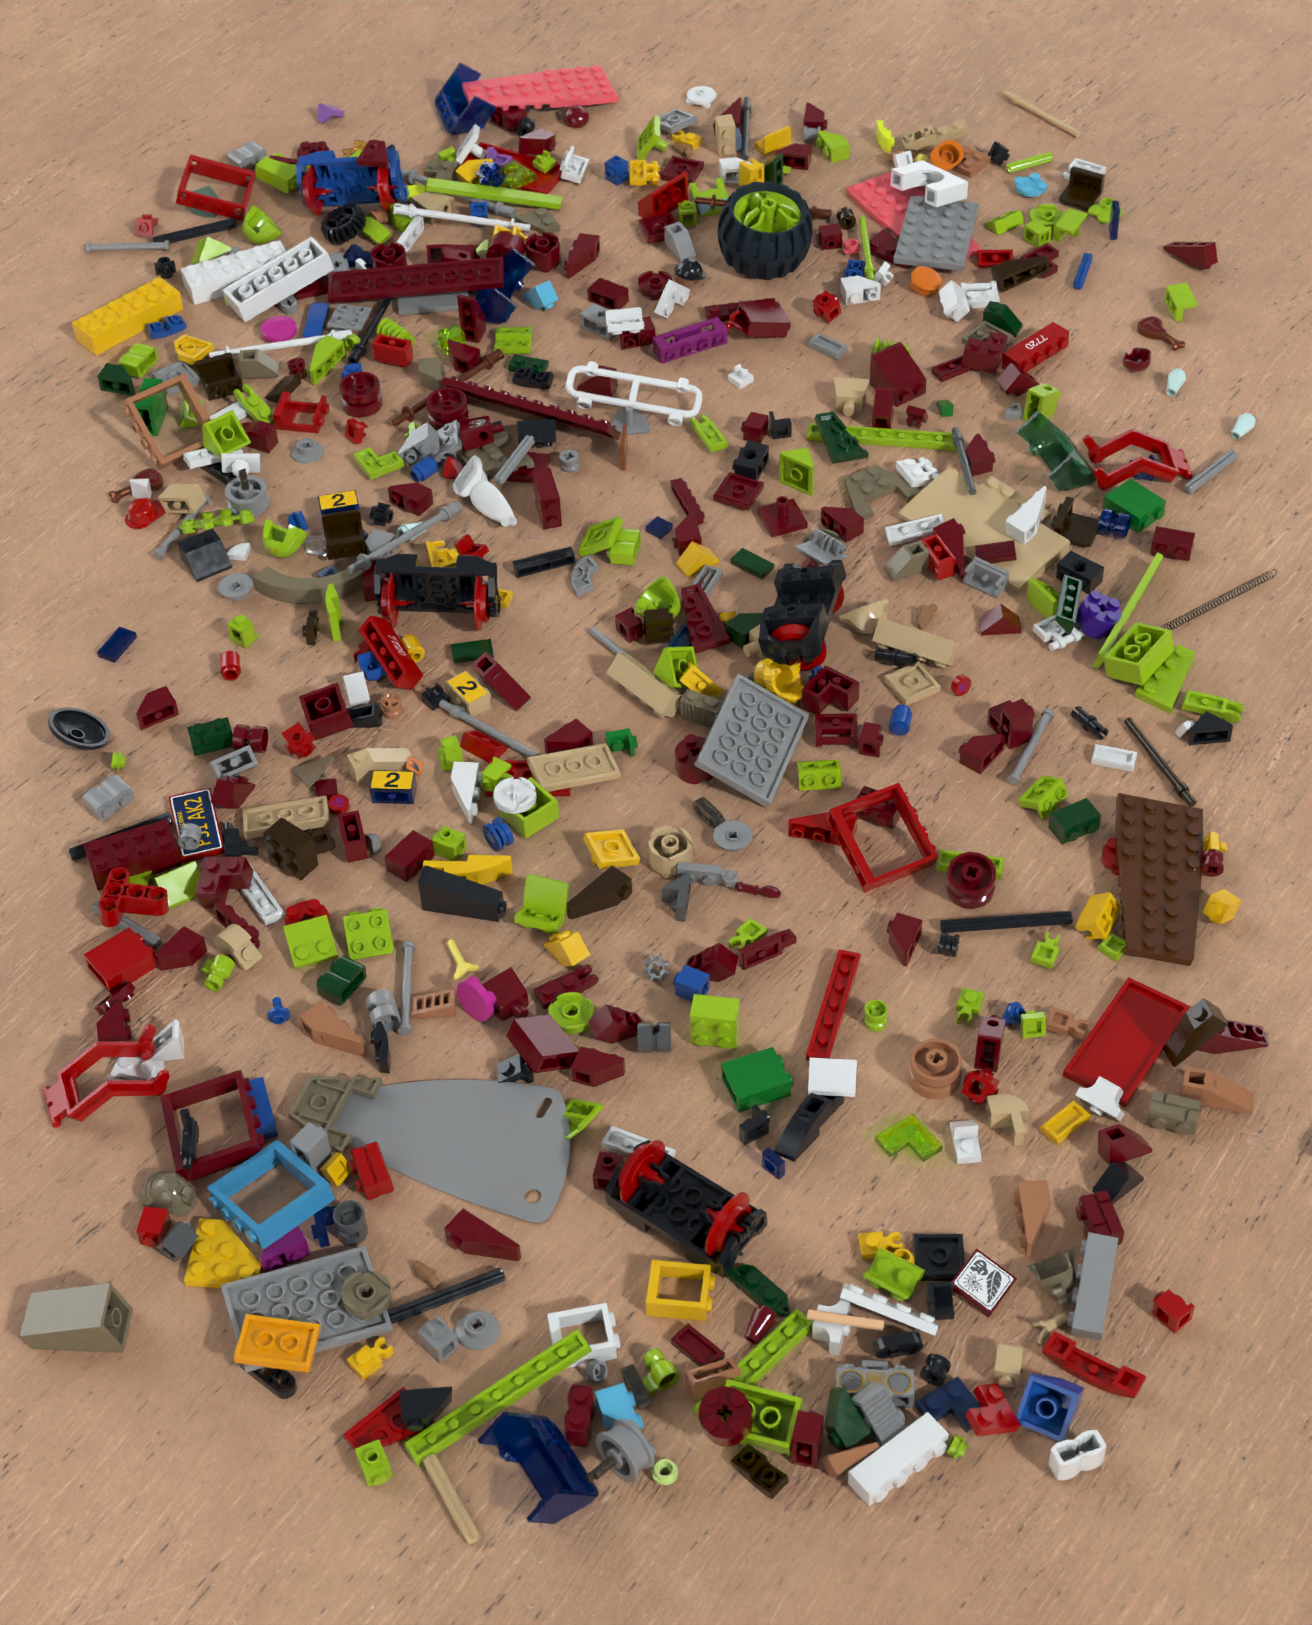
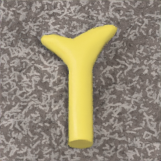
M451 939L447 942V946L457 964L453 980H458L466 972L479 970L478 965L468 963L463 959L455 940Z

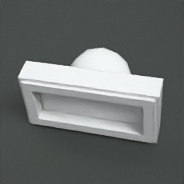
M260 453L221 454L222 473H233V475L239 477L238 471L246 468L247 475L249 473H260Z

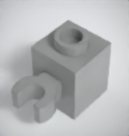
M440 1316L426 1322L418 1331L421 1345L439 1363L459 1349L457 1335Z

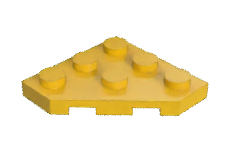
M199 1219L196 1231L199 1237L193 1243L184 1279L186 1286L221 1288L223 1284L262 1274L261 1263L224 1220Z

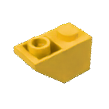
M557 931L548 936L549 940L543 943L544 947L564 967L574 966L590 956L578 931Z

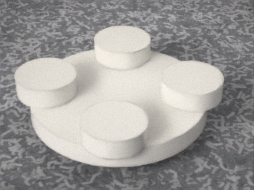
M707 86L693 87L687 92L686 104L701 105L702 108H709L711 102L716 99L717 93Z

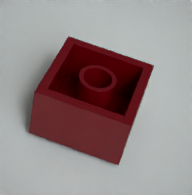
M338 682L299 696L308 727L316 739L315 741L354 727Z

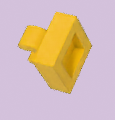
M1211 831L1203 840V852L1209 849L1227 852V844L1219 842V834Z
M335 1152L320 1169L325 1178L335 1187H339L352 1173L349 1163L342 1153Z

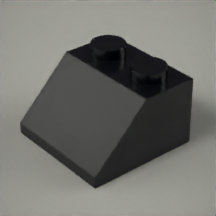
M555 419L517 421L518 444L526 435L534 437L533 440L535 442L531 448H534L535 444H541V447H553L552 444L556 443Z
M213 528L177 542L181 560L197 582L233 568L224 545Z

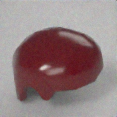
M579 105L571 106L564 115V122H566L568 127L582 128L589 121L587 110Z
M1133 348L1129 355L1125 352L1123 365L1132 372L1144 371L1150 365L1152 352L1146 348Z

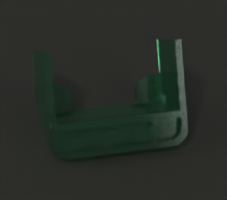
M1037 411L1016 430V433L1030 445L1028 447L1030 452L1034 456L1038 454L1042 457L1052 472L1047 476L1053 481L1058 490L1069 491L1094 484L1097 481L1094 470L1072 440L1040 411Z

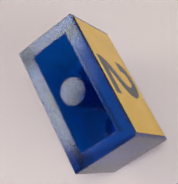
M356 490L318 496L321 515L359 509Z
M373 770L370 783L372 803L414 804L417 789L415 771Z

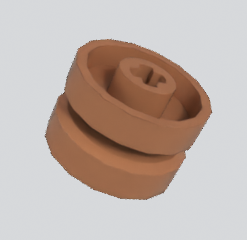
M928 1039L916 1045L910 1059V1084L913 1090L920 1096L928 1099H943L955 1093L961 1081L962 1055L959 1049L951 1042L943 1039Z

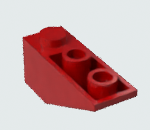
M828 812L789 819L788 836L840 846L826 819ZM857 814L844 817L853 837H855L857 831Z

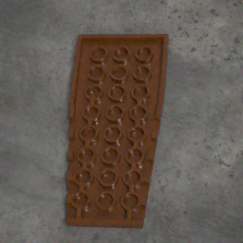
M1118 793L1116 797L1115 851L1117 869L1119 870L1118 886L1121 887L1119 897L1123 909L1121 920L1124 921L1123 939H1125L1126 943L1124 953L1191 966L1194 960L1202 879L1203 809Z

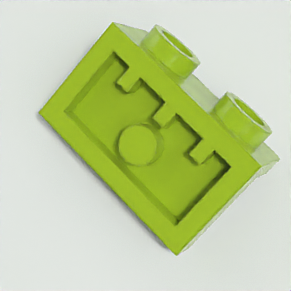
M839 759L797 762L800 791L837 789L842 787Z
M1042 775L1018 799L1020 807L1037 809L1040 819L1045 820L1068 797V792L1062 778Z
M881 1247L877 1251L870 1270L866 1271L863 1277L869 1280L868 1283L878 1289L885 1288L891 1292L890 1295L903 1301L904 1299L907 1300L914 1297L925 1270Z

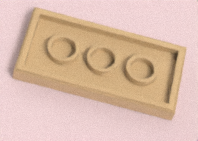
M607 743L528 757L527 764L535 781L548 792L619 779L621 776V772Z
M327 796L242 809L245 839L264 837L263 833L281 817L301 830L331 826Z

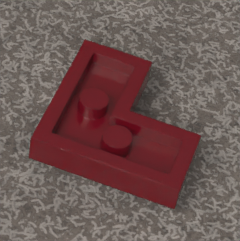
M1048 243L1021 256V259L1047 256L1050 272L1041 275L1044 279L1058 271V266L1051 262V260L1059 257V251Z

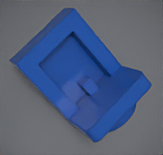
M487 202L470 203V216L488 218Z
M372 651L357 656L361 672L363 671L364 677L367 680H379L383 675L387 674Z

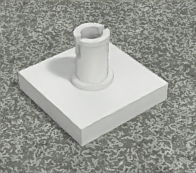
M476 124L473 125L457 150L455 162H459L460 166L469 152L480 159H483L487 153V150L475 144L480 132V127Z

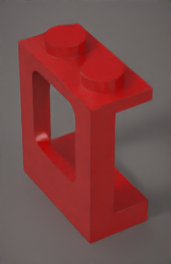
M283 392L273 414L276 430L319 433L321 426H324L325 416L329 413V403L326 401V395L321 396L319 403L291 401L290 392ZM299 412L314 413L312 418L313 425L293 422Z

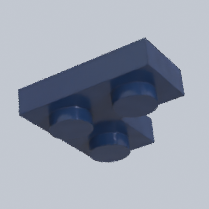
M958 1376L918 1399L915 1403L922 1416L928 1412L936 1421L952 1413L966 1433L972 1430V1427L965 1414L970 1408L981 1407Z

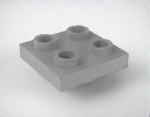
M454 420L437 431L439 434V449L427 455L430 458H434L437 463L445 464L448 456L456 460V452L462 449L460 423Z

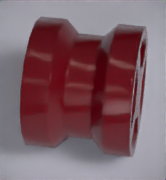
M297 357L288 361L289 375L298 373L301 380L307 376L304 359Z
M1216 849L1204 851L1201 855V860L1203 861L1202 873L1210 877L1222 874L1224 871L1222 852Z

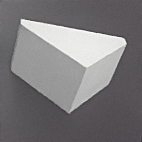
M363 671L341 676L350 707L370 703Z
M175 1019L153 1038L152 1042L155 1044V1052L150 1059L159 1061L184 1059V1038L180 1023Z

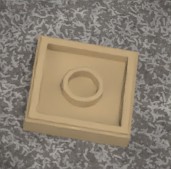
M919 661L915 666L908 665L884 676L886 685L907 706L936 694L941 689V686Z

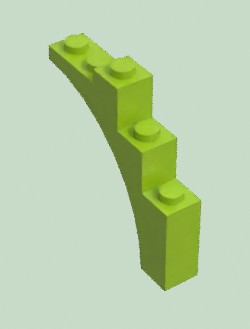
M359 149L348 157H359L363 150ZM266 156L255 164L257 179L286 194H289L298 187L295 164L276 161Z

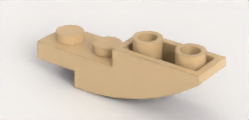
M962 119L935 130L931 125L900 136V140L905 149L933 150L946 140L954 141L956 138L970 134L965 120Z

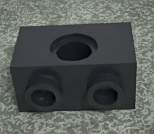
M747 441L745 446L740 449L738 459H735L732 469L735 470V474L758 480L769 461V445Z
M1070 551L1057 563L1056 578L1062 581L1063 576L1068 575L1082 580L1081 591L1090 594L1091 591H1094L1102 583L1104 567Z

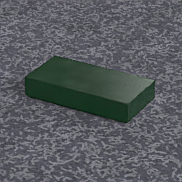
M744 548L740 549L731 558V564L760 579H763L774 569V563Z
M491 639L451 644L454 663L475 661L485 652L494 658Z

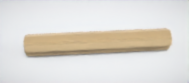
M431 1454L423 1459L424 1466L465 1541L469 1545L477 1542L480 1539L479 1532L436 1455Z

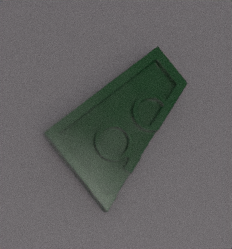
M833 411L815 415V422L832 464L868 458L869 453L867 450L860 447L859 441L855 436L852 437L846 430L847 427Z

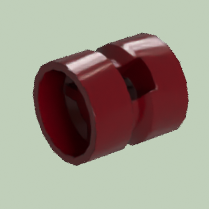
M237 724L232 738L233 749L236 751L250 745L253 753H265L268 746L267 727L253 726L251 728L249 725Z

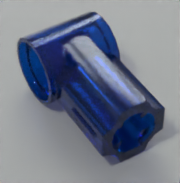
M356 244L351 245L343 255L344 259L347 258L349 267H354L356 265L355 261L361 258L366 263L365 267L373 268L371 252L362 250Z

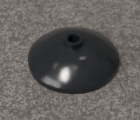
M60 708L53 711L48 719V726L52 734L60 742L75 749L96 750L104 747L110 738V731L107 725L97 716L81 709Z

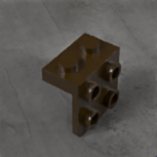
M1073 166L1070 169L1069 184L1059 196V202L1088 210L1103 193L1105 175Z
M1066 496L1064 503L1059 504L1058 515H1054L1051 527H1054V531L1068 539L1070 543L1091 547L1101 527V520L1072 513L1074 498Z

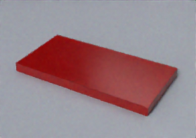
M483 142L478 144L484 150L492 147L498 154L512 156L513 163L506 171L497 170L485 181L487 183L514 190L549 194L562 179L560 163L556 162L557 165L544 174L533 167L532 161L536 159L534 156L520 154L516 151ZM470 153L461 165L468 160H479L480 158Z
M1128 977L1063 1070V1077L1089 1088L1096 1083L1100 1076L1119 1086L1124 1091L1119 1104L1126 1107L1164 1051V1047L1191 1006Z

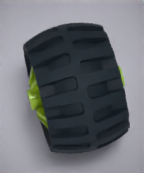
M756 181L746 186H740L736 192L729 196L719 217L718 242L726 263L732 266L736 272L745 274L753 279L771 280L772 278L785 277L788 273L794 272L806 257L812 240L813 224L805 199H802L799 192L790 189L789 186L784 184L780 185L771 181Z

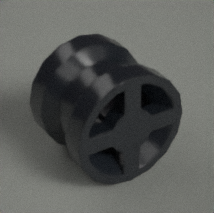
M528 117L522 118L516 128L517 135L521 137L533 132L535 122Z
M942 932L938 954L943 955L947 953L951 957H956L960 935L949 936L947 933Z
M929 1354L926 1358L927 1365L922 1368L920 1376L929 1384L941 1386L946 1380L945 1373L949 1372L951 1363L947 1358L939 1354Z

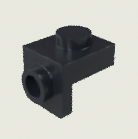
M519 1053L497 1064L498 1083L515 1082L521 1078L528 1083L534 1082L533 1071Z

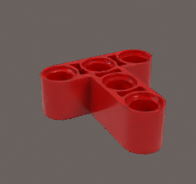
M117 867L110 871L99 902L100 921L103 926L114 927L118 925L123 913L162 916L168 913V892L165 888L130 884L129 871L123 867Z

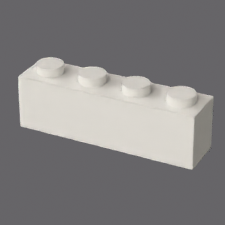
M927 1412L851 1469L848 1473V1485L868 1507L874 1502H881L886 1498L891 1489L895 1486H902L908 1480V1476L915 1471H922L933 1457H940L948 1448L949 1434Z

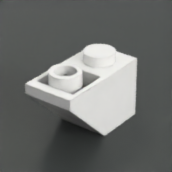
M858 275L841 278L840 293L846 305L880 300V283Z

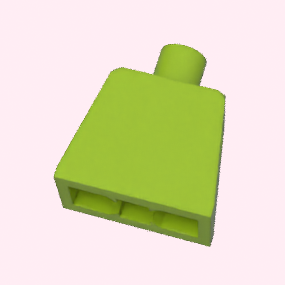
M1046 383L1028 389L1022 420L1039 427L1055 413L1061 392Z

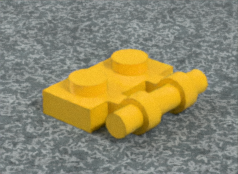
M630 160V186L647 185V181H651L653 186H657L660 181V166L658 162L653 161L651 164H646V160Z

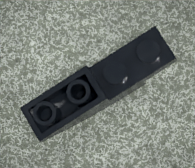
M811 1092L784 1129L774 1149V1154L795 1162L820 1136V1127L844 1103V1096L817 1095Z

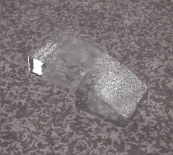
M323 534L306 538L307 554L327 556Z

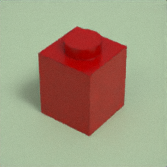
M144 1206L136 1230L140 1244L148 1247L157 1246L170 1229L172 1223L168 1209Z

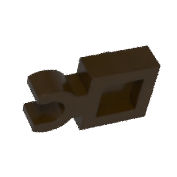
M309 610L306 625L302 627V635L306 637L307 645H316L317 625L319 624L318 610Z
M319 827L314 831L307 829V833L313 836L316 854L326 853L336 848L335 841L328 830L323 831V827Z

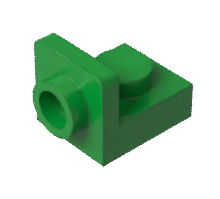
M630 728L605 733V740L611 752L628 749L630 757L635 756V748H638L636 736H632Z

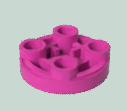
M287 316L271 317L261 325V334L264 341L273 343L288 341L297 333L296 322Z
M471 976L469 979L459 983L456 991L463 1009L472 1018L480 1022H484L492 1017L494 1013L493 1004L496 1002L495 995L491 991H487L476 976Z

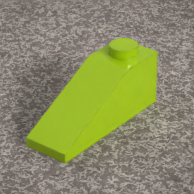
M325 335L315 345L310 366L312 385L315 386L346 356L344 341Z

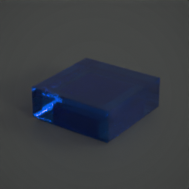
M657 516L645 528L646 532L662 539L673 529V524Z
M769 1147L762 1152V1167L780 1180L785 1175V1161Z

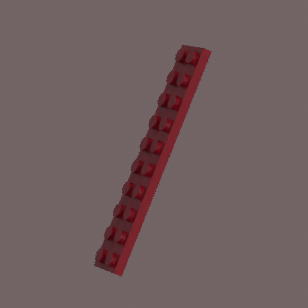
M503 257L329 272L327 298L329 303L504 288Z
M451 376V378L443 377L442 385L447 388L459 389L466 396L548 420L555 419V422L619 440L621 432L616 430V426L610 424L607 420L599 419L598 421L587 414L580 416L575 411L569 409L563 411L560 410V407L549 404L548 407L538 400L533 399L531 402L521 395L514 397L509 392L503 390L497 392L494 391V388L486 385L480 387L472 381H467L466 383L454 376Z

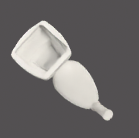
M474 455L453 483L455 493L463 498L470 496L471 502L477 510L490 519L500 522L502 526H515L517 519L514 517L507 500L493 484L488 482V477L483 471L480 458Z

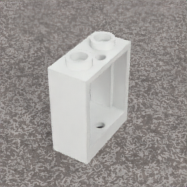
M607 1303L547 1314L552 1345L562 1339L560 1328L603 1320L607 1342L589 1345L592 1352L568 1368L588 1365L593 1360L604 1362L617 1359L616 1349L620 1348L618 1333L613 1334L612 1327H616L613 1312L608 1311Z

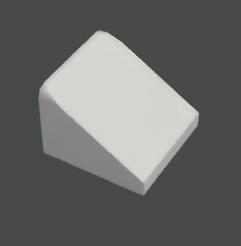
M130 479L133 497L151 499L152 492L149 479Z

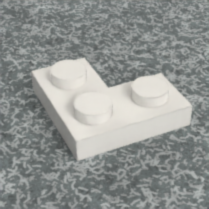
M669 279L654 313L668 319L675 303L683 306L687 301L690 289Z

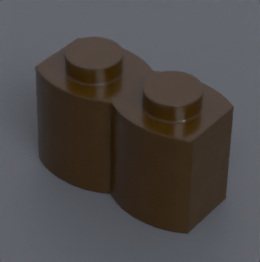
M668 608L644 610L646 645L669 643L670 637L674 636L673 613H669Z

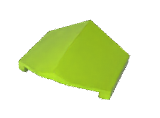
M572 1098L565 1105L567 1112L562 1114L569 1120L570 1134L564 1136V1138L569 1140L582 1131L604 1106L600 1103Z

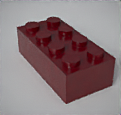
M168 819L83 844L98 891L104 889L110 871L117 867L126 868L131 877L151 870L152 874L182 865Z

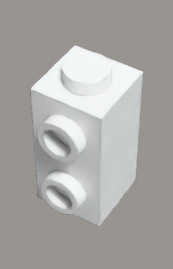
M951 280L939 291L940 302L944 308L943 313L948 319L952 318L958 322L970 312L964 289Z

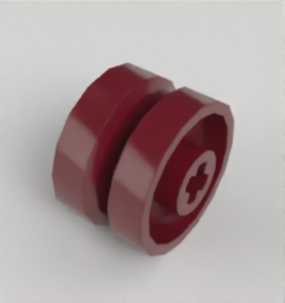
M364 371L354 372L341 380L340 394L345 413L353 417H368L381 409L380 381L376 375Z
M448 387L437 389L428 396L429 424L436 431L454 420L460 423L461 420L469 419L467 396L463 391Z
M966 852L953 858L947 872L946 890L949 898L956 905L966 909L980 908L989 903L994 896L996 869L994 863L987 856L977 852Z

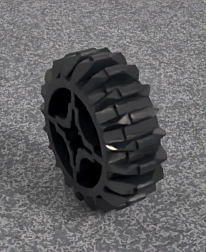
M344 204L327 213L328 216L323 218L324 221L321 222L322 226L320 228L325 239L330 241L331 244H343L345 241L349 242L350 239H354L356 235H360L359 232L364 230L363 227L366 226L365 222L367 220L362 209L357 207L356 204Z

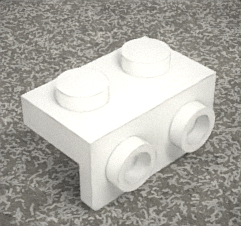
M571 146L570 151L565 153L564 161L562 160L561 178L580 184L587 169L589 159L574 155L575 147Z
M641 307L605 311L608 333L611 332L612 335L622 334V331L637 333L640 332V329H644Z

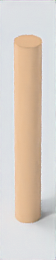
M808 1310L807 1320L883 1331L884 1320Z

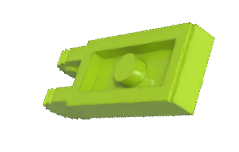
M247 383L242 386L243 391L248 396L247 398L244 397L239 389L233 391L241 407L255 421L260 420L270 424L274 423V412L254 393Z
M705 414L700 416V424L695 417L690 418L691 427L710 453L728 447L727 440L713 421Z
M1187 690L1182 710L1204 714L1207 711L1221 719L1224 718L1227 722L1238 723L1241 720L1240 714L1243 712L1244 706L1227 698Z

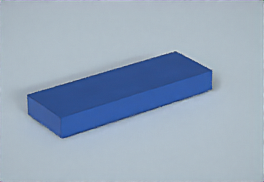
M311 303L303 338L323 335L329 312V303Z
M263 1077L252 1079L250 1083L253 1090L249 1091L250 1096H254L257 1104L254 1114H258L262 1127L258 1128L259 1133L262 1132L265 1139L276 1137L278 1132Z

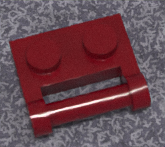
M815 714L816 747H822V745H851V747H858L857 714ZM851 734V736L844 737H822V735Z

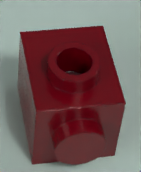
M839 223L818 226L816 242L820 244L821 250L842 248V231Z
M750 412L746 421H743L741 426L743 440L762 443L769 430L768 415Z
M599 1152L593 1172L594 1189H606L616 1168L622 1166L623 1155H618L614 1152Z

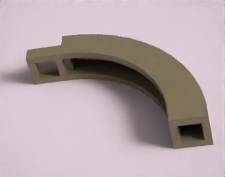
M266 567L253 576L256 591L271 599L291 604L326 603V590L331 583H333L339 599L363 589L362 573L366 570L361 568L349 574L347 569L325 577L297 578L281 574L270 567Z

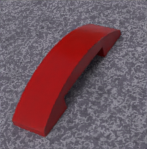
M1053 1331L1042 1349V1353L1052 1362L1074 1377L1098 1389L1127 1398L1136 1397L1146 1380L1145 1375L1125 1365L1119 1369L1076 1348V1341Z

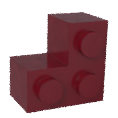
M991 331L987 342L969 337L964 348L961 366L996 375L1002 355L1005 352L1008 336Z
M825 665L802 689V707L815 714H820L831 703L848 712L859 700L860 682Z
M1024 699L1013 703L1008 700L988 709L987 723L996 734L1006 735L1005 745L1010 750L1029 742L1032 736L1035 712L1032 706L1028 705Z
M204 857L195 895L204 908H215L214 903L221 899L224 903L226 902L229 889H249L254 870L246 857Z

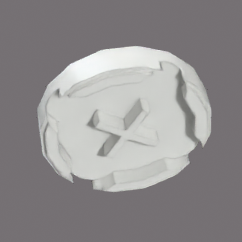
M511 777L502 780L494 789L495 805L505 813L516 814L527 811L535 804L537 798L533 783L521 777L519 779Z

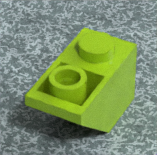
M818 131L816 145L823 152L824 157H827L831 163L849 159L850 144L843 135Z

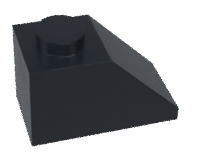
M452 1386L400 1390L402 1430L407 1429L408 1431L416 1432L429 1427L451 1403Z

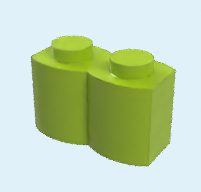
M135 343L129 349V353L124 354L119 359V365L124 366L130 376L141 378L157 362L159 358L157 348L142 343Z
M620 528L613 546L607 549V557L610 558L611 564L634 566L641 545V530Z

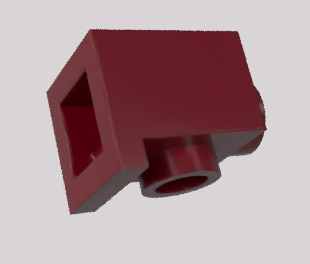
M632 607L615 615L616 630L628 643L643 637V622L634 615Z
M864 722L859 738V754L880 757V746H882L884 740L880 724Z

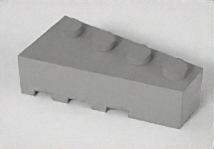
M1088 1232L1087 1240H1082L1080 1255H1084L1083 1264L1078 1263L1076 1278L1080 1279L1079 1288L1074 1287L1071 1301L1076 1303L1075 1312H1069L1067 1326L1072 1327V1336L1097 1341L1102 1340L1119 1238Z

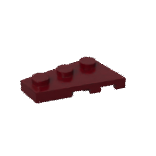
M884 229L869 241L872 256L906 270L912 266L894 263L898 240Z

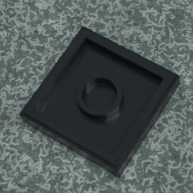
M913 1234L914 1264L925 1270L921 1281H952L965 1264L963 1234Z

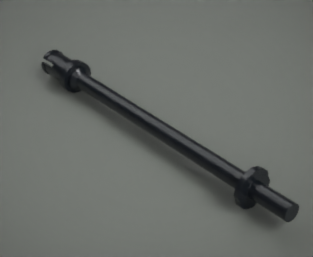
M393 297L383 300L360 343L353 346L352 353L347 359L349 364L359 363L361 357L365 356V347Z

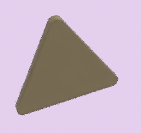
M331 755L294 767L293 771L309 788L318 781L319 777L326 776L324 771L335 760V757Z

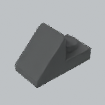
M689 873L682 875L661 889L662 902L673 903L672 911L676 912V921L686 920L691 892V874Z

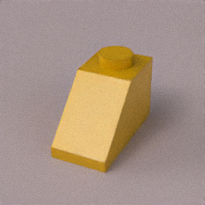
M492 159L468 160L456 170L460 182L481 185L497 172Z

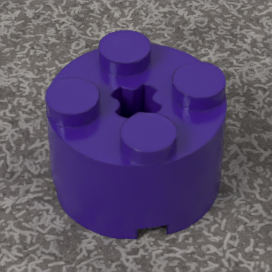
M1091 591L1078 608L1076 626L1079 624L1082 628L1080 631L1091 638L1102 639L1104 636L1107 638L1121 618L1120 602L1115 598L1100 594L1098 591Z

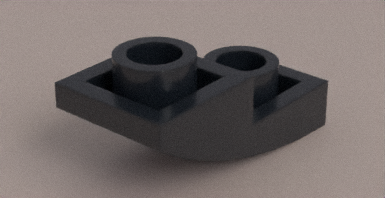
M522 367L516 369L512 382L528 388L550 389L554 375L552 371L535 373L533 367Z
M377 1021L375 1030L371 1031L370 1043L374 1044L375 1061L379 1063L380 1072L390 1073L391 1055L387 1033L382 1022Z

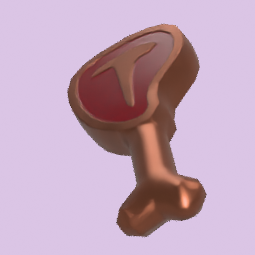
M1150 316L1138 322L1137 332L1142 336L1155 340H1164L1172 345L1173 351L1185 347L1184 341L1177 340L1166 332L1162 327L1161 319L1158 317Z
M152 468L141 471L133 478L149 479L151 491L158 490L163 486L161 474ZM131 485L119 491H110L109 497H111V501L118 503L121 498L131 494Z

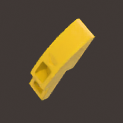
M468 855L467 861H423V867L424 865L479 884L490 883L513 873L512 857L504 855Z

